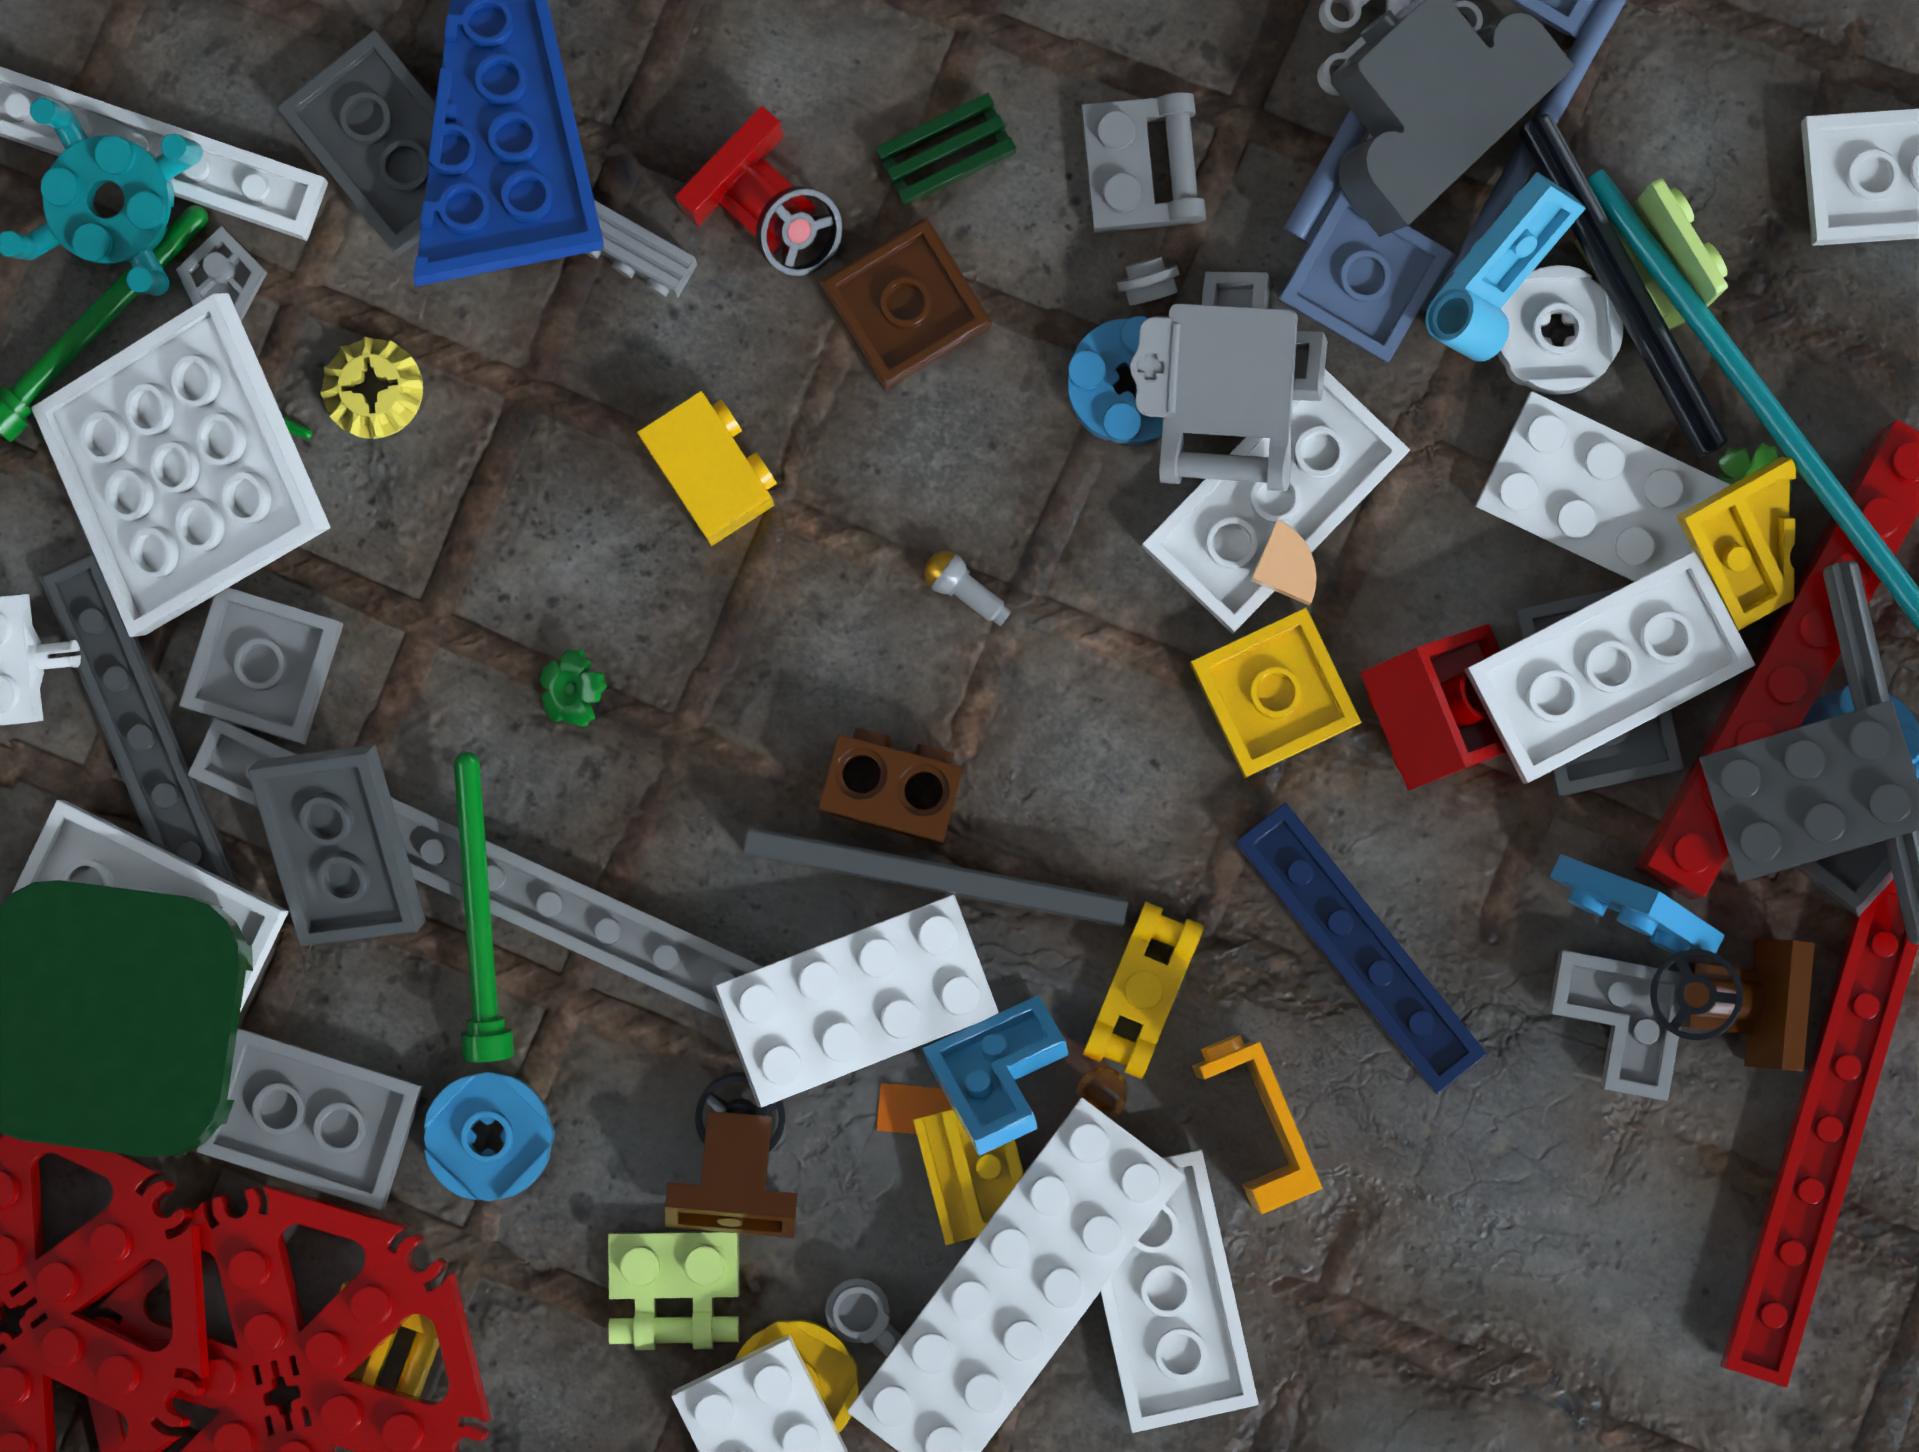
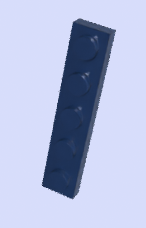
M1286 802L1234 843L1434 1094H1439L1487 1055L1486 1051Z

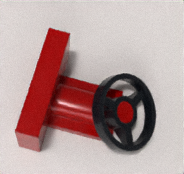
M761 105L678 192L675 199L679 210L697 227L720 205L757 239L760 253L771 266L788 275H808L824 267L836 253L842 237L841 216L838 208L828 196L810 187H794L764 160L767 154L784 136L781 122ZM804 195L820 199L828 209L829 214L812 216L817 211V208ZM831 226V235L823 252L810 263L793 267L798 250L808 247L813 242L817 230ZM781 248L782 264L773 257Z

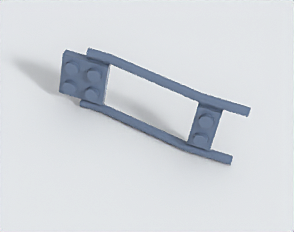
M1507 0L1562 34L1575 39L1567 54V57L1575 67L1544 96L1533 118L1542 114H1548L1553 117L1556 125L1558 124L1598 49L1627 0ZM1350 109L1316 172L1283 227L1286 232L1305 241L1309 245L1277 300L1382 362L1389 363L1419 310L1421 309L1427 313L1431 301L1454 275L1453 271L1470 252L1475 242L1482 238L1508 207L1514 196L1523 188L1536 163L1522 138L1456 256L1452 251L1409 226L1379 237L1349 200L1343 189L1337 186L1341 159L1347 150L1361 143L1367 132L1366 127Z

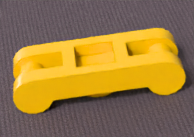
M1146 901L1140 911L1082 1054L1097 1062H1101L1102 1058L1105 1057L1124 1065V1073L1141 1080L1150 1063L1157 1041L1204 930V925L1190 919H1186L1183 924L1161 915L1163 908ZM1151 938L1174 947L1167 965L1144 956ZM1119 1015L1142 1025L1135 1042L1113 1033Z

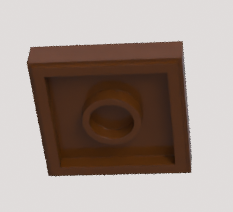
M927 216L819 281L821 289L885 392L992 327L991 319Z

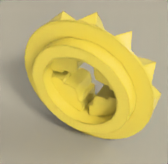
M364 337L362 340L350 345L340 346L336 356L328 365L324 366V378L320 394L329 416L340 428L357 437L378 439L397 433L414 418L422 401L423 381L418 365L403 348L391 340L386 341ZM367 363H370V367L374 370L379 380L389 381L391 384L398 383V385L388 386V389L378 392L377 402H375L376 413H372V407L368 404L363 394L346 391V389L354 388L355 385L364 382L365 372L368 371Z

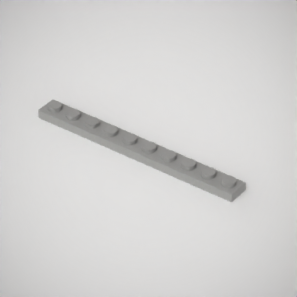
M214 717L189 770L188 776L258 807L247 770L257 760L297 754ZM391 797L414 879L464 901L458 827ZM486 841L491 914L725 1020L713 986L764 967Z

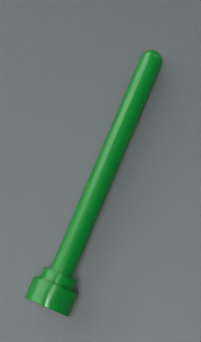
M199 205L189 206L168 227L163 240L152 250L163 269L207 225L208 213L203 207ZM132 265L10 389L5 385L0 389V434L10 443L28 426V423L24 420L33 412L28 406L139 294L131 290L127 284V275L133 269Z
M466 751L458 754L454 760L473 1018L466 1020L467 1031L461 1033L463 1060L467 1062H492L514 1056L513 1031L511 1028L506 1027L505 1017L498 1016L480 762L474 753Z

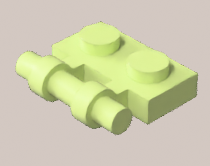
M690 1231L608 1234L609 1299H635L634 1318L609 1319V1344H634L635 1350H655L656 1344L693 1343V1349H713L714 1343L739 1342V1316L714 1317L715 1297L739 1296V1233ZM656 1298H693V1316L656 1317Z

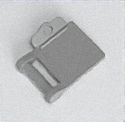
M1174 304L1169 310V317L1154 316L1142 323L1139 331L1140 344L1131 360L1130 370L1137 386L1136 407L1138 411L1145 416L1163 418L1159 467L1160 483L1180 484L1182 477L1262 482L1267 483V490H1288L1291 476V423L1298 322L1295 311L1289 309ZM1183 433L1270 438L1269 456L1257 457L1184 452Z

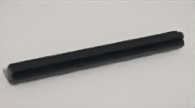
M1542 114L1533 118L1519 129V134L1541 174L1570 192L1586 208L1570 227L1694 453L1699 457H1705L1719 450L1728 443V435L1553 117L1548 114Z

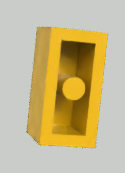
M700 391L637 433L712 547L775 506L767 490L777 483L757 452L746 458L733 437L742 432L723 400L721 399L711 405L704 393Z

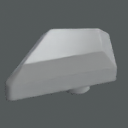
M222 226L176 269L193 306L213 293H229L241 322L267 275V272Z

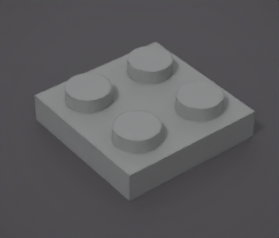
M228 587L214 595L179 706L305 745L344 624L331 618Z

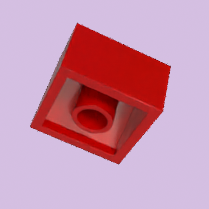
M1490 624L1418 646L1360 672L1368 691L1370 705L1377 713L1392 750L1394 764L1401 773L1408 791L1507 753L1464 669L1500 651Z

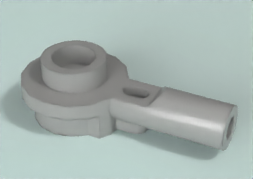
M862 1278L844 1280L835 1286L829 1294L825 1307L827 1323L834 1334L841 1339L853 1343L863 1342L866 1344L872 1342L888 1357L902 1338V1335L889 1323L890 1309L886 1295L872 1281Z

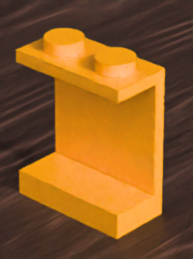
M1235 1034L1202 1048L1201 1052L1205 1060L1192 1066L1196 1077L1200 1079L1210 1078L1246 1062L1289 1165L1242 1184L1251 1207L1260 1214H1264L1323 1189L1261 1042L1249 1041L1244 1044L1241 1034L1237 1036Z

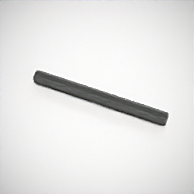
M1844 561L1825 567L1823 577L1854 710L1889 701V693L1859 565L1855 561ZM1919 831L1885 840L1907 938L1911 944L1918 945Z

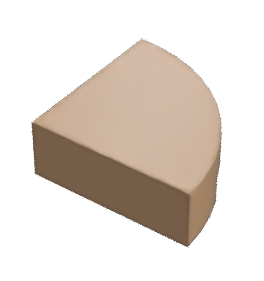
M1277 519L1251 581L1310 606L1315 594L1317 580L1312 553L1303 538L1292 527Z

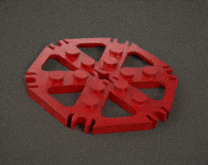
M7 1135L0 1137V1325L6 1320V1314L3 1310L5 1306L9 1309L32 1306L25 1311L26 1315L19 1321V1326L23 1331L20 1335L15 1331L0 1333V1352L3 1351L0 1353V1452H57L52 1379L124 1415L128 1424L127 1436L111 1452H161L182 1436L170 1433L160 1425L159 1421L170 1427L189 1426L191 1418L177 1412L173 1400L176 1393L180 1390L187 1394L198 1396L203 1395L206 1389L199 1380L193 1377H183V1369L191 1370L201 1378L209 1377L199 1224H191L182 1234L174 1237L173 1230L186 1226L194 1214L190 1208H181L170 1217H166L162 1213V1199L176 1188L172 1181L156 1182L144 1192L148 1184L155 1177L164 1174V1172L126 1154L23 1141ZM55 1153L107 1178L113 1188V1197L105 1210L45 1253L39 1159L46 1154ZM153 1259L165 1265L168 1270L173 1333L169 1344L160 1351H156L80 1314ZM26 1283L28 1286L19 1292V1288Z
M266 1185L263 1188L268 1197V1212H266L267 1200L265 1193L258 1186L245 1190L248 1209L244 1216L236 1215L233 1212L231 1201L227 1194L213 1198V1215L211 1212V1200L202 1202L193 1211L194 1216L191 1221L183 1228L173 1231L175 1237L182 1234L191 1224H199L201 1250L209 1252L217 1262L236 1340L235 1343L207 1334L209 1377L201 1378L193 1371L183 1369V1377H193L199 1380L206 1389L203 1395L193 1396L180 1390L174 1398L220 1412L180 1452H336L335 1446L354 1452H460L459 1443L462 1438H470L480 1442L488 1438L489 1430L483 1425L475 1422L464 1423V1417H475L486 1423L491 1420L456 1274L455 1272L448 1274L440 1286L435 1289L432 1288L429 1281L438 1278L445 1271L448 1262L442 1257L430 1264L426 1270L419 1269L414 1264L412 1258L413 1251L425 1239L420 1233L404 1239L397 1249L394 1248V1243L400 1234L411 1227L410 1225L277 1186ZM294 1224L304 1225L354 1240L361 1245L365 1253L363 1269L306 1326L283 1237L284 1231ZM153 1259L124 1280L97 1307L111 1309L120 1314L123 1319L119 1316L108 1314L95 1317L93 1320L156 1351L164 1349L172 1338V1324L151 1318L147 1311V1299L149 1294L169 1275L165 1265ZM421 1314L428 1317L436 1328L449 1381V1390L446 1397L441 1402L436 1403L376 1384L361 1382L362 1380L350 1376L411 1315ZM256 1365H258L261 1380H259ZM279 1376L284 1377L287 1386L298 1385L300 1390V1397L291 1402L292 1412H287L283 1402L273 1403L270 1391L275 1390L280 1385ZM87 1396L100 1452H111L126 1438L121 1414L119 1411ZM269 1416L271 1417L274 1434H272L268 1419Z

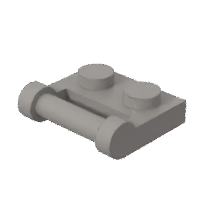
M1184 92L1171 93L1158 98L1082 105L1081 115L1093 233L1200 223L1207 219L1205 200L1198 198L1190 122V118L1196 115L1193 94ZM1165 122L1173 194V201L1168 203L1155 204L1147 123Z

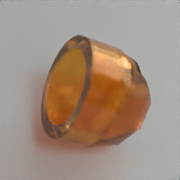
M1109 1067L1093 1068L1081 1078L1076 1088V1102L1082 1097L1107 1117L1113 1119L1123 1111L1128 1101V1084L1125 1078L1115 1069ZM1093 1078L1098 1079L1119 1096L1118 1100L1113 1103L1103 1092L1089 1083Z

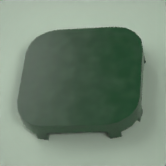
M62 880L33 882L13 892L0 906L1 1134L23 1141L142 1157L187 1155V1152L205 1144L221 1124L227 1123L234 1100L228 1099L245 975L246 970L253 971L252 946L247 945L237 922L222 910V906L186 896Z

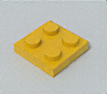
M1307 608L1190 662V666L1244 778L1362 723Z

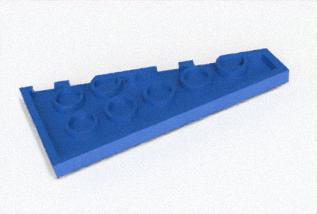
M450 0L428 159L429 170L425 201H423L418 256H416L413 276L415 287L603 250L602 232L548 0Z

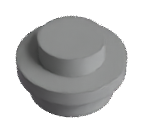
M1161 256L1126 266L1128 278L1116 282L1119 292H1126L1129 305H1136L1177 293L1178 290L1174 277L1179 276L1180 273L1177 265L1164 267Z

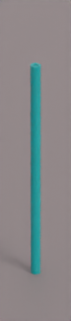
M1604 169L1591 175L1587 181L1610 222L1788 458H1792L1797 471L1919 632V587Z

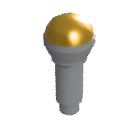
M941 551L934 554L925 565L924 576L925 581L934 592L950 596L955 595L987 621H994L999 626L1004 623L1012 612L1004 606L1003 600L969 575L970 571L957 553Z

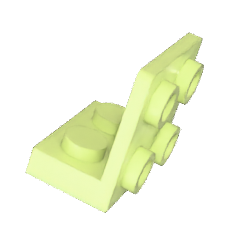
M1659 178L1647 186L1632 205V208L1708 307L1728 288L1723 278L1727 276L1726 265L1720 253L1711 243L1707 242L1703 245L1691 225V222L1694 221L1693 211L1682 192L1675 187L1670 190L1664 179ZM1613 226L1669 330L1671 331L1683 324L1685 320ZM1576 239L1574 243L1581 252L1582 256L1584 257L1585 261L1587 262L1597 281L1603 287L1586 254L1584 253L1580 243Z

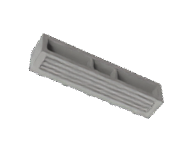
M594 200L604 249L585 254L594 259H598L600 255L613 261L611 267L630 279H632L634 274L648 281L645 286L661 297L666 298L669 293L679 298L698 265L695 257Z

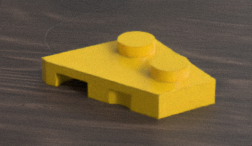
M1782 456L1676 515L1692 551H1696L1738 631L1794 600V568L1790 562V553L1795 545V518L1789 517L1790 479H1796V466L1792 458Z

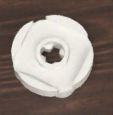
M1565 265L1539 268L1530 273L1502 306L1501 310L1509 321V335L1504 347L1497 355L1506 367L1507 375L1513 382L1543 394L1563 395L1586 388L1606 372L1620 350L1623 339V322L1606 291L1599 283L1591 279L1592 275L1582 269ZM1552 314L1561 315L1564 325L1574 327V336L1567 337L1564 340L1563 347L1552 345L1551 338L1543 337L1541 327L1547 326L1550 323Z

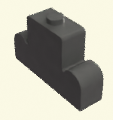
M1416 0L1405 6L1396 15L1391 10H1388L1360 33V36L1366 43L1331 75L1330 79L1335 90L1373 136V138L1347 150L1341 159L1338 174L1343 191L1379 237L1408 226L1575 66L1544 26L1533 16L1525 13L1509 14L1475 31L1451 0Z

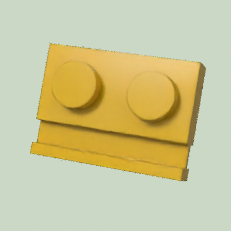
M953 1109L913 1119L945 1245L976 1238L1024 1174L1015 1140L978 1156Z

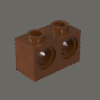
M855 727L853 738L838 734L818 808L820 812L944 845L963 774V767L951 764L954 753L922 744H917L914 754L890 748L891 736ZM861 758L872 760L879 766L881 771L878 785L867 793L853 792L844 782V773L847 766L854 760ZM930 775L936 778L943 788L941 800L931 809L920 810L914 808L905 797L908 783L916 776Z

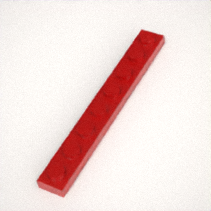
M1894 880L1884 888L1859 917L1854 915L1720 1364L1721 1367L1786 1388L1790 1381L1919 944H1911L1908 941Z

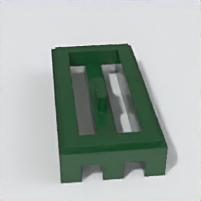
M988 92L877 146L876 153L903 207H906L1015 154L1016 146L1012 138L1008 136L1005 124L1001 116L997 114L994 102ZM983 115L985 122L899 164L896 163L895 157ZM993 135L997 144L910 186L907 185L904 177Z

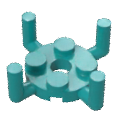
M47 98L36 99L30 107L32 119L37 123L52 127L65 151L59 155L41 180L43 208L47 222L27 234L14 231L2 232L0 234V253L4 256L31 261L62 244L68 251L87 261L101 264L131 263L133 269L127 275L129 288L138 293L153 296L163 295L169 288V279L152 250L163 240L168 229L166 226L170 217L171 207H174V189L171 179L194 166L202 159L203 150L201 145L181 135L169 134L161 142L163 154L156 157L151 151L139 144L118 136L101 135L87 137L71 108ZM114 182L123 191L124 205L116 216L105 219L95 209L94 196L102 185Z

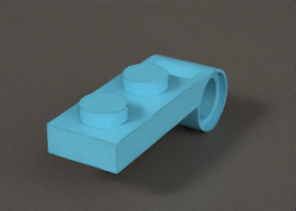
M1536 172L1524 188L1514 196L1512 202L1482 238L1475 242L1470 252L1453 271L1454 275L1431 301L1425 318L1426 328L1430 336L1474 361H1486L1497 355L1504 347L1509 335V321L1501 310L1502 306L1586 208L1570 192Z

